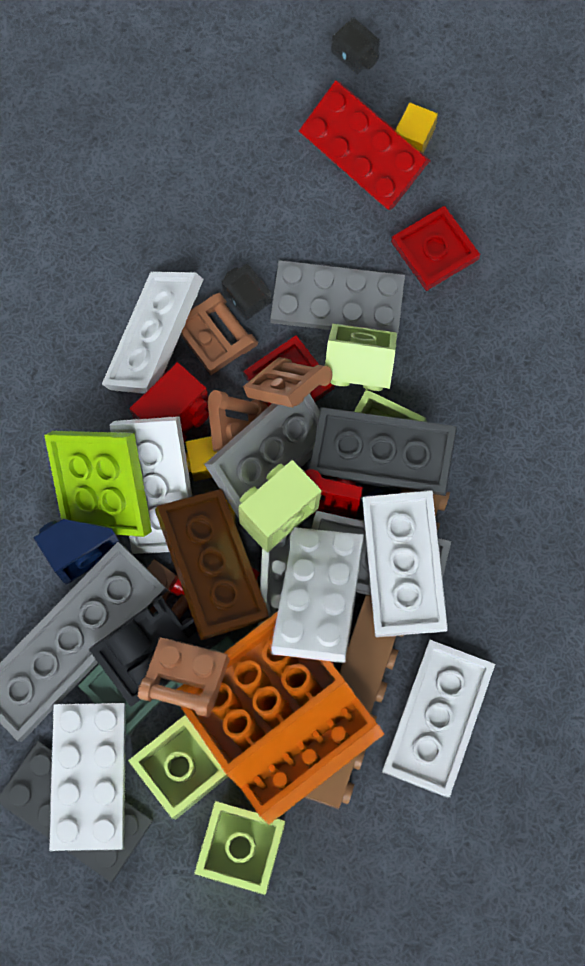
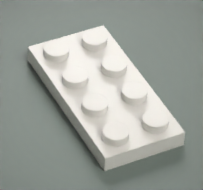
M150 272L104 377L103 386L113 391L145 394L163 376L193 303L197 298L198 291L204 280L196 272Z
M180 416L113 421L110 424L111 432L135 434L152 532L145 537L129 536L132 554L169 552L155 509L158 505L192 497Z
M432 490L362 497L375 637L447 631Z
M294 527L271 646L272 654L345 663L363 549L362 534Z
M429 640L382 772L449 798L495 664Z
M125 703L54 704L50 851L124 850Z

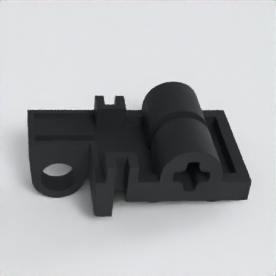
M159 596L153 601V606L157 612L152 614L148 607L144 608L93 645L89 651L132 707L141 700L138 698L139 686L147 674L160 637L210 650L232 633L229 631L201 640L192 614L181 623L164 598ZM161 678L159 685L166 686L171 680Z

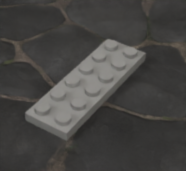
M117 542L0 662V723L17 741L22 742L53 710L54 704H59L96 666L98 662L89 651L93 645L144 608L148 607L150 609L153 606V601L168 591L121 543Z

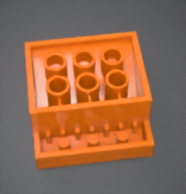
M278 611L224 652L230 660L209 717L198 715L196 710L180 706L226 775L242 789L259 816L267 824L275 821L384 735L377 722L358 700L347 682L330 661L272 654L271 646ZM182 684L176 690L200 696L204 689Z

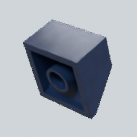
M62 519L59 522L51 521L40 528V534L33 537L52 569L65 585L91 570L119 542L111 528Z

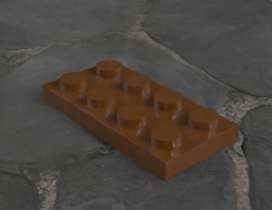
M222 489L158 505L155 513L200 639H207L267 620L269 618L268 610Z

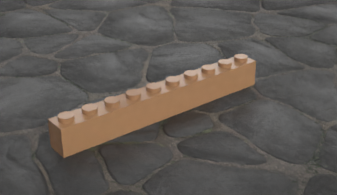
M401 490L400 493H410L415 491ZM447 491L446 496L433 494L435 517L438 510H445L450 492ZM436 522L437 532L440 526V523ZM366 595L347 649L345 663L342 664L340 675L376 721L377 716L372 715L371 711L375 701L382 703L388 683L382 681L386 668L393 669L399 650L392 648L396 636L375 637L372 596ZM366 750L357 755L304 798L338 810L341 802L348 804L355 785L348 781L353 768L360 770Z

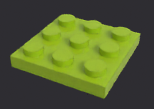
M51 431L44 435L61 520L67 519L111 528L115 535L145 537L152 532L134 433Z

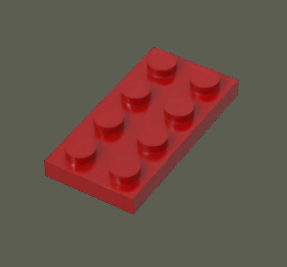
M335 80L299 130L304 137L387 210H392L431 161L337 80Z

